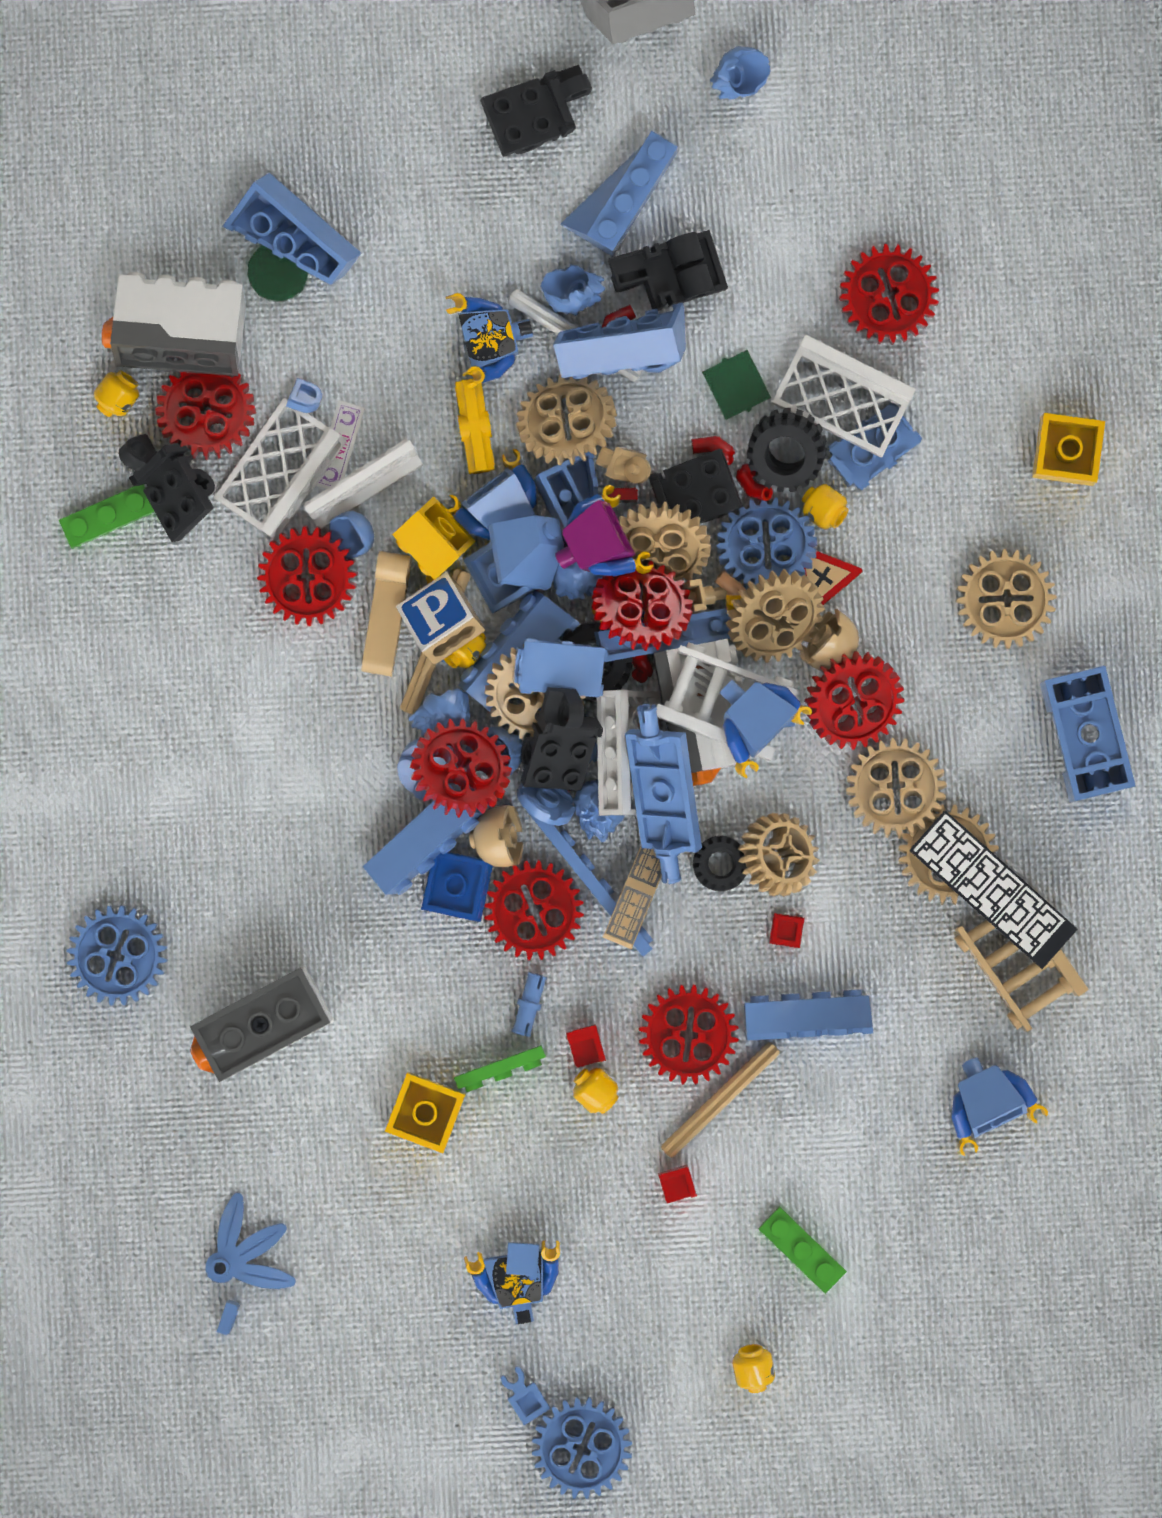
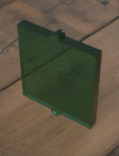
M748 350L729 359L723 358L721 363L702 372L725 420L744 411L749 413L752 407L771 399Z

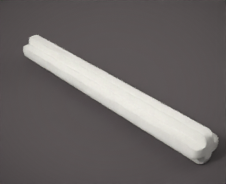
M517 289L512 292L508 299L509 305L557 335L561 331L578 328ZM631 369L618 371V373L632 382H636L643 370L632 371Z

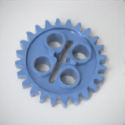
M774 498L771 505L767 504V501L761 500V504L756 506L755 502L751 499L749 500L748 509L744 507L739 508V515L731 512L728 513L730 523H721L723 532L717 534L718 542H720V544H717V553L721 554L719 556L720 565H726L724 570L728 574L734 573L733 578L738 582L743 579V585L746 590L749 588V581L755 585L759 583L758 577L760 574L766 580L769 578L772 570L777 576H780L781 571L786 569L789 575L797 571L802 577L806 575L804 568L812 569L813 567L810 558H816V549L813 548L817 546V537H813L815 528L814 526H808V516L800 518L801 508L798 507L790 511L789 501L781 507L778 506V498ZM765 521L768 522L771 569H766L762 527V523ZM779 527L788 529L785 533H777L774 530ZM749 529L757 531V533L752 536L744 534V532ZM780 555H787L790 557L789 560L784 562L779 561L776 558ZM751 557H756L759 559V561L754 564L746 562V560Z
M107 906V915H103L97 909L95 910V920L89 916L84 917L88 925L86 928L76 925L75 928L80 933V936L69 938L76 944V947L67 949L66 952L75 955V959L68 961L67 965L76 966L77 968L70 976L81 977L82 980L78 983L77 988L87 985L89 987L86 993L87 997L92 996L95 992L98 993V1003H101L106 996L109 997L110 1006H114L118 997L122 1005H127L128 996H131L135 1002H138L139 991L149 995L150 991L147 985H159L158 981L154 978L155 974H165L158 967L159 963L168 962V959L160 957V952L167 950V946L158 945V941L164 937V934L154 935L153 931L156 929L157 923L147 926L148 915L145 914L140 919H137V909L135 908L131 910L129 915H126L125 906H120L118 914H115L112 906ZM105 927H111L116 932L115 941L109 945L101 940V932ZM127 929L129 934L121 949V954L125 958L123 961L116 962L112 978L107 982L106 976L114 961V957L110 956V952L118 950L122 934ZM134 938H140L145 943L144 952L138 956L132 954L129 948L130 942ZM94 956L102 957L105 962V968L100 973H94L90 969V960ZM123 967H129L134 973L133 981L127 985L121 983L118 977L119 971Z
M576 1396L573 1406H570L567 1400L564 1399L561 1411L554 1405L551 1407L554 1414L553 1417L543 1414L542 1418L546 1426L536 1425V1430L542 1436L532 1438L533 1443L540 1445V1448L532 1450V1455L541 1456V1459L534 1466L535 1468H545L540 1477L541 1479L549 1476L552 1478L549 1485L550 1488L555 1487L557 1484L561 1485V1495L567 1489H572L573 1499L577 1497L579 1491H583L585 1498L589 1499L590 1490L594 1489L596 1494L601 1496V1486L605 1485L609 1490H612L613 1487L610 1480L613 1478L621 1481L622 1477L618 1470H628L629 1468L622 1461L623 1459L632 1458V1453L624 1450L625 1447L632 1445V1440L623 1439V1436L630 1432L629 1428H619L624 1418L622 1416L615 1419L612 1418L615 1411L614 1407H611L606 1412L603 1411L604 1401L602 1400L595 1407L592 1406L591 1397H588L585 1405H581L579 1397ZM569 1420H579L583 1424V1430L576 1435L568 1433L565 1425ZM594 1422L595 1427L587 1441V1448L590 1451L582 1453L575 1472L570 1473L569 1468L577 1454V1447L574 1444L582 1443L589 1424ZM599 1432L608 1433L612 1439L611 1443L607 1447H598L594 1443L596 1434ZM558 1448H565L570 1453V1459L565 1463H558L553 1458V1452ZM586 1461H594L599 1466V1470L595 1475L587 1476L581 1471L582 1464Z

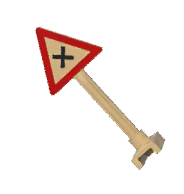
M816 551V558H810L813 565L812 569L804 568L806 576L810 582L815 584L819 590L818 592L823 597L822 605L826 604L863 572V569L819 551ZM702 579L689 580L684 583L682 590H690L688 599L693 600L692 614L701 613L707 609L706 605L715 604L717 600L726 599V591L721 587L713 588V586L703 587Z

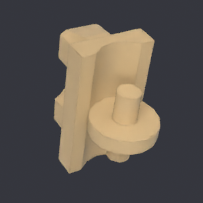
M617 446L614 451L607 447H602L596 460L597 465L607 469L605 476L616 480L640 484L644 483L651 473L650 464L645 459L647 455L639 451Z

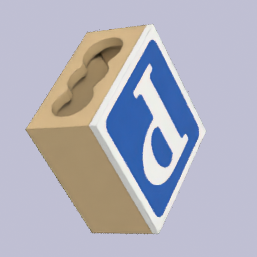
M447 572L396 606L420 650L434 665L486 631L461 587Z

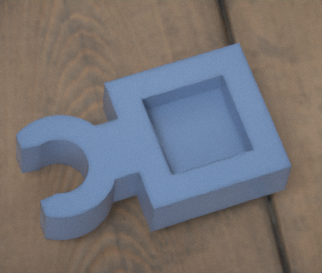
M516 1366L514 1369L519 1376L518 1380L512 1383L507 1380L505 1375H502L501 1382L504 1387L513 1390L515 1393L508 1397V1401L523 1425H526L550 1410L551 1407L534 1381L527 1386L525 1385L524 1372L519 1366Z

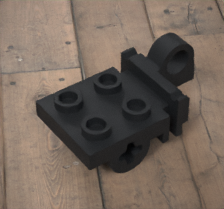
M576 65L557 72L555 70L547 72L540 81L539 78L482 97L480 102L502 156L505 157L513 153L523 154L540 147L547 141L557 140L560 135L564 138L568 134L573 133L576 125L567 102L589 95L592 87L587 74H583L580 65Z
M710 230L700 233L690 232L682 234L667 242L656 243L650 249L649 246H645L640 250L608 259L615 292H623L644 284L652 310L657 309L661 311L667 304L670 307L674 304L684 303L728 289Z
M147 434L130 438L118 452L122 463L128 468L135 470L133 475L129 477V480L133 487L147 484L143 492L171 542L180 541L214 509L208 498L215 490L214 481L204 470L192 469L189 463L194 459L193 456L184 455L189 450L187 446L180 447L178 443L164 445L157 452Z
M717 449L663 470L666 479H663L661 473L656 472L650 474L648 478L658 504L656 505L657 508H661L664 502H667L668 509H673L678 504L680 505V513L689 509L691 510L690 519L699 516L700 523L720 518L731 511L743 507L722 449Z
M547 687L540 713H535L537 723L533 722L532 724L534 730L533 737H526L522 744L521 760L524 769L520 781L524 787L581 790L597 739L596 736H602L603 728L597 718L584 717V706L576 689Z

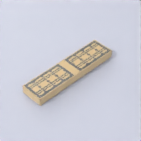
M640 846L603 935V938L629 949H632L662 877L660 861L656 858L653 849Z

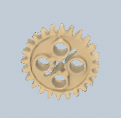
M560 374L558 382L554 383L551 378H547L548 386L543 387L540 384H536L538 390L536 394L527 392L529 402L521 401L522 411L517 412L519 422L516 425L521 442L525 443L528 452H534L536 459L544 455L546 463L549 464L553 458H556L558 465L561 466L564 458H568L570 464L574 465L575 457L579 456L583 461H586L585 453L590 452L593 455H597L596 446L606 447L604 437H613L611 428L617 426L615 420L617 416L612 396H608L606 387H599L597 380L589 384L587 377L582 378L580 381L570 377L569 380L565 381ZM563 398H566V405L569 412L568 421L571 430L570 441H567V432L564 426L565 416L562 408Z
M651 502L650 509H646L642 504H639L638 513L629 509L627 518L619 517V523L635 552L632 558L635 560L642 552L650 553L649 558L641 559L643 566H647L650 561H653L654 569L665 565V574L673 571L676 572L674 581L683 580V578L688 581L693 580V574L701 575L702 566H707L711 550V537L707 535V526H700L699 516L690 519L691 510L688 509L680 513V505L678 504L673 509H668L667 502H664L661 508H657L656 504Z
M1003 549L999 558H997L994 551H990V561L988 562L984 557H978L980 567L978 568L970 564L968 568L972 575L962 574L961 579L967 583L966 586H958L956 589L964 594V597L955 600V603L964 605V609L960 610L957 614L959 616L967 615L968 617L963 623V627L973 625L974 629L971 636L973 637L979 632L983 634L982 644L988 641L989 638L993 639V648H997L1000 641H1003L1005 649H1010L1013 640L1018 647H1022L1023 637L1029 642H1033L1034 636L1032 631L1043 634L1044 630L1040 623L1050 624L1051 620L1045 614L1055 612L1056 610L1053 606L1048 605V601L1057 598L1056 595L1048 594V590L1055 584L1045 583L1044 581L1049 575V571L1039 573L1038 569L1041 566V562L1039 561L1033 566L1029 564L1030 554L1023 560L1019 559V550H1016L1012 557H1008L1007 550ZM1022 575L1027 578L1029 586L1026 591L1015 589L1013 586L1015 576ZM991 576L996 579L998 588L995 592L991 593L984 590L982 587L984 577ZM1004 591H1007L1009 597L1033 596V601H1012L1008 604V607H1005L1002 601L980 603L978 599L980 597H1001ZM1017 606H1024L1029 610L1030 617L1027 622H1020L1015 618L1014 610ZM986 607H993L998 611L999 619L996 623H988L984 619L983 611Z
M786 569L781 571L780 576H777L772 570L769 578L766 580L760 574L758 577L759 583L756 585L749 581L748 586L750 589L748 591H738L742 598L731 601L736 609L727 611L731 620L727 621L726 625L730 630L728 635L732 643L746 658L751 656L756 662L762 657L765 663H768L771 656H774L777 662H779L783 653H786L790 658L792 657V649L796 648L802 651L801 643L803 641L812 642L809 636L810 632H819L815 623H820L824 620L820 615L825 610L821 603L823 597L818 592V588L813 582H810L806 575L801 577L797 571L789 575Z
M512 647L511 658L501 654V665L493 663L492 672L494 674L487 675L489 685L485 686V694L490 696L486 698V706H493L490 716H499V727L508 723V733L511 734L517 729L519 730V738L522 739L526 732L530 733L531 737H533L534 730L532 724L533 722L537 723L535 713H540L538 709L542 707L545 693H520L519 684L513 681L516 649ZM516 697L522 699L524 702L519 705H514L510 703L508 700Z
M891 738L889 747H886L882 740H880L879 750L875 751L871 746H868V757L861 754L858 755L861 766L851 765V770L856 776H847V782L854 786L847 788L846 794L855 796L848 801L849 807H859L854 812V817L865 816L862 822L864 828L873 823L874 834L883 828L885 829L886 838L890 836L893 830L896 831L898 838L901 839L903 830L907 829L909 834L914 836L915 826H918L923 831L926 830L925 819L933 823L935 822L932 811L941 812L942 806L937 801L946 800V794L938 790L947 788V784L945 781L938 780L944 776V770H934L939 764L938 758L928 760L930 756L929 749L919 753L920 744L918 742L912 748H908L907 739L903 740L901 746H897L895 739ZM893 762L898 763L899 786L901 787V813L899 815L895 813L893 789H891L893 788ZM907 766H915L920 772L915 778H907L902 774V771ZM877 768H883L889 773L887 778L881 781L875 780L871 774ZM910 796H917L922 801L920 806L914 809L908 808L904 802ZM879 798H886L891 803L889 808L884 811L875 809L873 804Z
M943 804L941 805L942 811L938 814H935V812L932 811L935 820L943 813V811H946ZM954 804L951 812L948 813L991 852H997L999 846L989 844L995 839V834H985L989 828V823L979 826V814L971 819L968 817L969 808H966L962 814L957 813V805ZM925 819L926 830L923 831L918 826H915L914 836L907 833L902 834V839L908 843V845H900L898 850L907 854L899 858V864L908 865V867L902 870V876L912 875L908 886L918 884V896L925 891L929 892V902L937 895L940 896L941 905L945 903L946 897H951L953 905H956L959 895L944 881L938 882L934 880L931 875L932 871L909 851L933 824V822Z

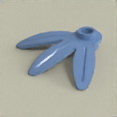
M235 1193L226 1205L220 1220L217 1238L218 1252L212 1254L205 1265L208 1277L217 1283H225L235 1277L244 1283L268 1289L294 1286L296 1283L295 1278L281 1270L269 1266L246 1263L274 1246L284 1235L287 1227L283 1223L266 1227L252 1234L236 1246L242 1227L244 1202L242 1194ZM216 1263H224L226 1271L218 1273L215 1269Z

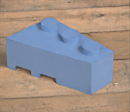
M590 452L585 453L586 461L577 456L575 457L574 465H571L569 460H566L561 466L556 465L541 472L534 479L551 517L559 519L561 532L567 526V521L576 504L598 494V480L593 460L594 455ZM562 534L563 541H564L565 545L568 546V544H567V542H566V540H565V538H564V536H563V534Z

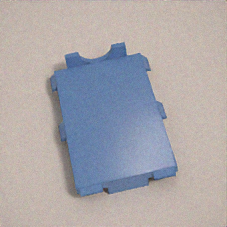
M890 403L880 410L883 420L895 417L899 407L894 403ZM875 414L867 421H861L862 427L879 422L877 415ZM902 416L882 458L842 439L840 442L836 440L828 446V451L832 455L828 462L837 470L847 487L854 484L857 489L863 490L870 485L869 481L886 468L891 469L897 464L896 461L918 445L922 437L917 431H913L912 426ZM892 423L885 424L887 432ZM881 427L864 431L868 443L880 448L884 440ZM860 433L854 435L862 439Z
M526 638L524 640V647H516L513 681L519 684L520 693H546L547 687L576 689L579 696L600 697L603 696L604 685H601L603 665L604 661L607 660L608 650L605 647L573 644L570 641H562V644H560L559 642L549 641L538 642L537 638Z

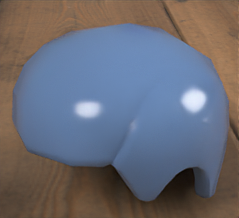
M346 511L331 519L329 531H332V541L335 542L337 539L342 538L343 540L339 548L341 550L345 548L351 549L345 556L346 559L361 556L373 547L374 531L371 523L363 514L355 511Z

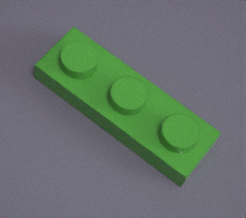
M134 486L60 519L59 522L70 547L74 549L155 513L143 492L146 486Z
M542 1045L455 1076L454 1080L458 1089L465 1087L466 1092H470L483 1087L482 1080L494 1076L495 1082L513 1076L511 1070L523 1066L524 1071L541 1066L540 1059L545 1058L546 1055Z
M780 1206L758 1228L825 1294L847 1272Z

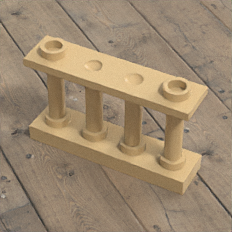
M985 920L967 933L962 926L954 929L958 934L954 937V940L964 953L969 950L1011 1011L1007 1014V1017L1017 1030L1021 1027L1025 1032L1033 1029L1027 1019L1063 994L1067 993L1069 995L1073 993L1074 996L1079 997L1089 990L1061 949L1043 969L1033 962L1002 984L992 968L1019 949L1009 941L984 958L974 943L995 929L991 923ZM1055 967L1061 975V978L1058 979L1059 983L1019 1009L1009 994L1046 968L1052 969Z

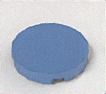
M522 783L517 789V798L529 814L542 822L561 826L567 824L576 812V806L573 807L572 805L574 800L565 789L524 787Z

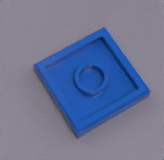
M451 852L446 854L440 853L433 860L435 864L429 870L421 910L481 922L493 866L479 858Z

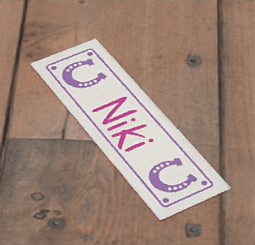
M338 400L330 429L339 433L347 442L316 486L327 489L345 477L365 410L364 407Z

